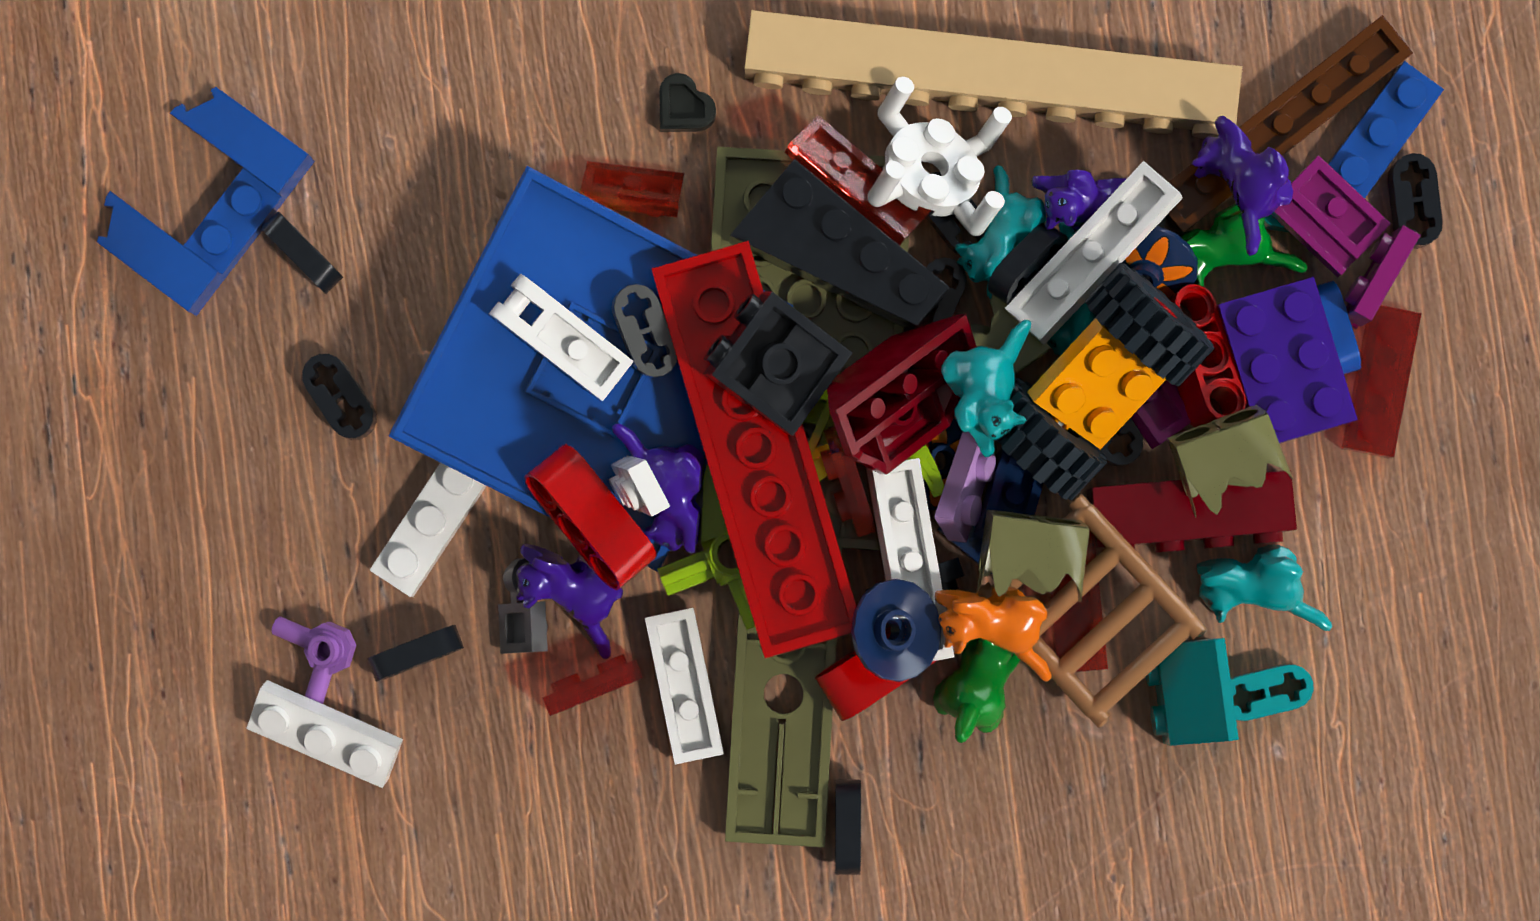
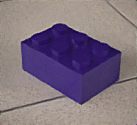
M1314 277L1217 305L1246 394V408L1258 405L1266 411L1280 444L1358 420Z

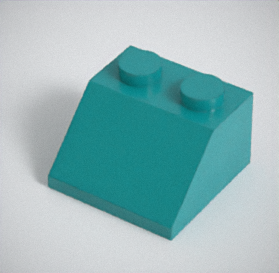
M1225 638L1184 641L1145 677L1148 687L1155 686L1158 706H1151L1150 709L1154 735H1162L1163 744L1169 746L1239 740Z

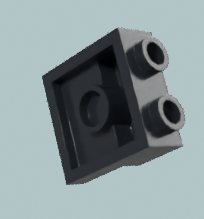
M763 291L759 298L752 293L743 301L734 315V318L740 324L730 338L727 339L724 335H721L707 351L704 360L710 365L704 374L740 402L752 407L787 435L793 436L850 358L852 352L774 292Z

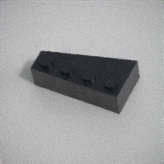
M795 159L730 234L731 245L749 241L752 253L769 261V263L799 275L820 288L853 301L856 305L908 330L918 328L949 289L948 285Z

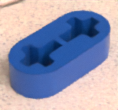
M1334 281L1317 285L1343 373L1348 374L1358 371L1361 368L1360 352L1340 289Z

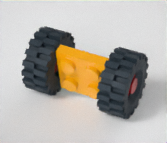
M1119 263L1085 300L1089 310L1096 315V318L1039 380L1032 385L1027 381L1024 382L1021 378H1015V387L1010 397L1014 404L1013 411L1024 416L1027 421L1024 424L1012 427L1008 433L995 440L1002 445L1001 448L1008 455H1011L1017 461L1016 463L1023 470H1028L1032 477L1040 484L1043 482L1050 491L1055 494L1058 493L1066 500H1073L1107 464V458L1101 452V449L1163 382L1167 380L1173 385L1180 386L1214 350L1212 342L1202 330L1196 327L1191 318L1186 316L1175 303H1172L1162 291L1157 290L1145 277H1141L1137 271L1129 268L1124 263Z

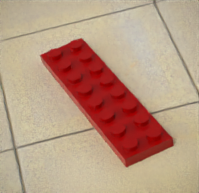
M749 241L652 268L653 277L764 658H770L851 634L856 604L803 424H801L793 436L787 435L752 407L740 402L704 374L710 365L704 360V357L711 345L721 335H724L727 339L730 338L740 324L734 318L740 305L750 294L753 293L759 298L763 292Z

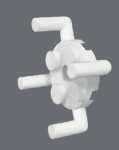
M897 78L878 109L879 119L892 134L893 138L884 154L885 165L883 166V171L868 193L869 203L874 207H881L897 198L905 206L915 211L920 206L933 210V216L942 217L954 214L969 234L973 236L983 234L1003 207L1004 198L1000 193L990 191L976 209L969 202L977 191L985 173L984 166L977 157L993 147L1012 119L1010 111L1004 107L995 108L979 133L966 141L955 132L954 127L948 121L936 118L932 119L929 123L919 122L909 125L899 112L913 92L914 84L909 78ZM921 162H928L936 166L941 176L926 172Z

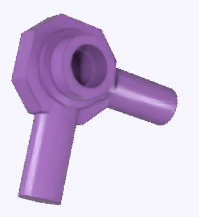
M279 616L275 620L271 632L277 637L304 648L310 666L313 667L305 697L323 704L332 674L338 673L351 665L356 649L353 636L349 629L330 621L309 629Z

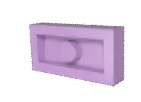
M963 432L934 516L947 540L962 543L967 542L971 527L979 522L982 511L981 497L986 482H990L993 479L996 470L995 454L990 457H984L975 439L969 432Z

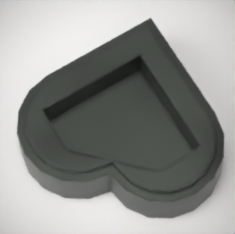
M675 73L663 80L659 91L660 132H699L712 126L716 118L715 102L708 94L697 91L696 84L692 78L686 74Z

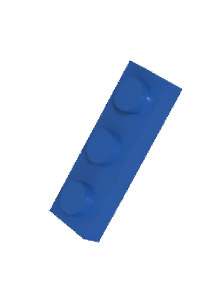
M1404 61L1394 72L1328 164L1365 198L1444 89Z

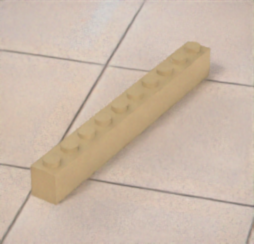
M751 10L745 61V79L754 80V86L765 89H782L783 83L803 85L802 91L810 94L829 95L832 89L851 91V97L856 99L879 100L880 94L887 95L897 78L906 77L914 84V90L905 103L907 105L927 106L929 105V100L949 102L948 107L950 109L966 112L977 111L978 105L1004 107L1010 111L1012 117H1024L1027 111L1046 113L1047 120L1061 123H1071L1075 121V117L1095 119V125L1105 128L1124 127V122L1144 124V131L1157 134L1172 133L1173 128L1192 130L1193 137L1205 139L1207 136L1217 137L1219 135L1215 127V120L1219 116H1225L1236 124L1242 66L754 10Z

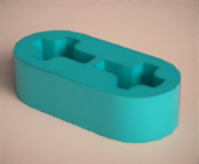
M1291 664L1274 666L1230 678L1233 695L1236 694L1235 686L1241 684L1243 691L1260 690L1262 697L1248 701L1246 703L1247 711L1243 713L1239 706H1234L1236 720L1248 721L1298 709L1311 699L1314 691L1313 680L1310 674L1304 668ZM1287 672L1291 679H1298L1301 682V688L1294 691L1295 699L1291 701L1287 694L1270 695L1269 687L1284 683L1283 674Z

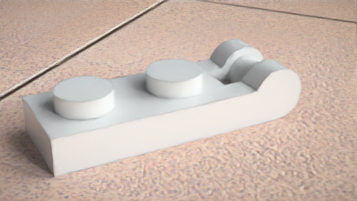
M519 274L511 284V287L514 289L503 304L497 302L489 315L593 396L603 401L634 361L524 275ZM530 302L542 310L531 326L519 317Z

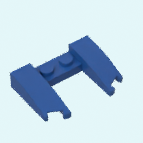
M217 87L211 89L213 99L187 111L184 104H181L170 112L172 116L242 167V170L190 238L182 245L113 192L109 191L104 206L113 209L107 237L98 236L97 243L195 316L199 314L261 233V227L274 216L315 162L308 153Z

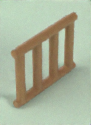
M1078 494L1069 505L1072 511L1064 519L1082 521L1106 547L1085 566L1082 597L1119 562L1140 585L1063 657L1059 658L1040 636L1078 601L1077 585L1073 579L1070 580L1044 605L1048 616L1041 624L1039 641L1033 646V650L1047 662L1052 675L1051 679L1084 715L1100 728L1107 722V718L1111 716L1108 711L1189 636L1194 640L1196 637L1202 636L1206 632L1207 627L1083 494ZM1013 579L1009 587L1018 589L1023 583L1018 579ZM987 582L985 585L980 586L979 591L977 589L975 593L980 597L989 598L991 597L994 584L991 585ZM1155 600L1175 622L1094 696L1074 673Z

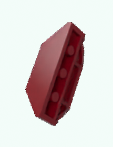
M958 314L893 335L834 378L827 388L828 404L845 456L879 474L887 475L951 425L955 416L954 409L961 398L956 396L946 383L941 367L950 353L954 351L964 352L977 347L966 314Z

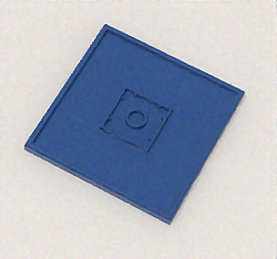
M526 166L388 436L548 517L550 516L529 491L524 477L564 444L573 447L580 453L618 500L609 483V479L616 476L611 464L632 455L624 443L613 433L612 426L615 424H622L632 430L647 449L661 446L678 448L685 444L693 445L704 456L706 470L708 462L678 359L670 372L658 377L642 375L631 364L607 397L600 401L489 315L497 302L503 304L514 290L511 284L519 274H522L629 357L612 314L613 298L618 291L626 286L643 285L654 292L662 308L651 269L697 255ZM630 293L627 295L629 304L622 307V312L625 316L633 315L637 320L639 328L643 329L647 326L643 319L642 311L649 307L646 299L637 300L634 293ZM530 302L519 317L531 326L542 310ZM648 332L643 334L647 351L641 354V360L643 363H653L655 368L658 369L662 366L660 358L666 355L667 351L665 346H655ZM623 506L643 532H645L647 526L652 524L656 516H649L637 510L634 511L632 507ZM650 540L656 551V558L647 567L658 572L657 568L662 566L670 550Z

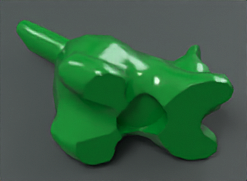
M1236 204L1215 214L1214 223L1210 230L1197 228L1179 235L1191 246L1197 257L1198 276L1194 284L1203 287L1204 279L1208 273L1219 266L1261 263L1287 268L1300 273L1307 272L1308 266L1296 255L1273 250L1271 237L1265 229V218L1258 220L1261 234L1258 251L1255 255L1249 256L1246 252L1241 211Z
M981 638L967 642L962 651L958 669L936 686L933 696V704L939 714H949L957 718L954 729L955 739L959 743L967 741L975 727L983 733L992 732L998 728L1006 708L1004 686L1020 662L1015 653L1009 652Z

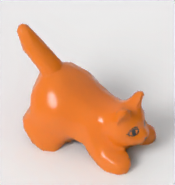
M992 587V594L989 598L980 597L974 592L961 590H940L935 592V601L947 607V610L939 615V623L946 639L944 643L945 648H950L953 645L954 653L961 654L967 642L981 638L1009 652L1015 653L1043 681L1048 682L1051 679L1052 675L1047 662L1033 650V646L1039 641L1041 624L1048 616L1047 609L1041 601L1034 597L1025 596L1014 587H1009L1007 592L1000 597L997 595L995 587Z

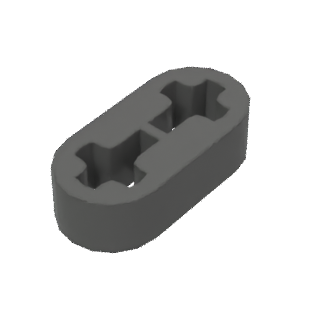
M635 284L624 287L613 298L611 308L629 358L634 361L632 363L634 368L642 375L649 377L664 376L675 366L677 356L659 300L654 292L646 286ZM630 293H634L637 300L646 299L649 307L642 311V316L647 326L643 329L639 328L637 320L633 315L625 316L622 312V307L629 304L627 295ZM648 332L655 346H665L667 354L660 358L662 366L658 369L655 368L653 363H643L641 360V354L647 351L643 334Z

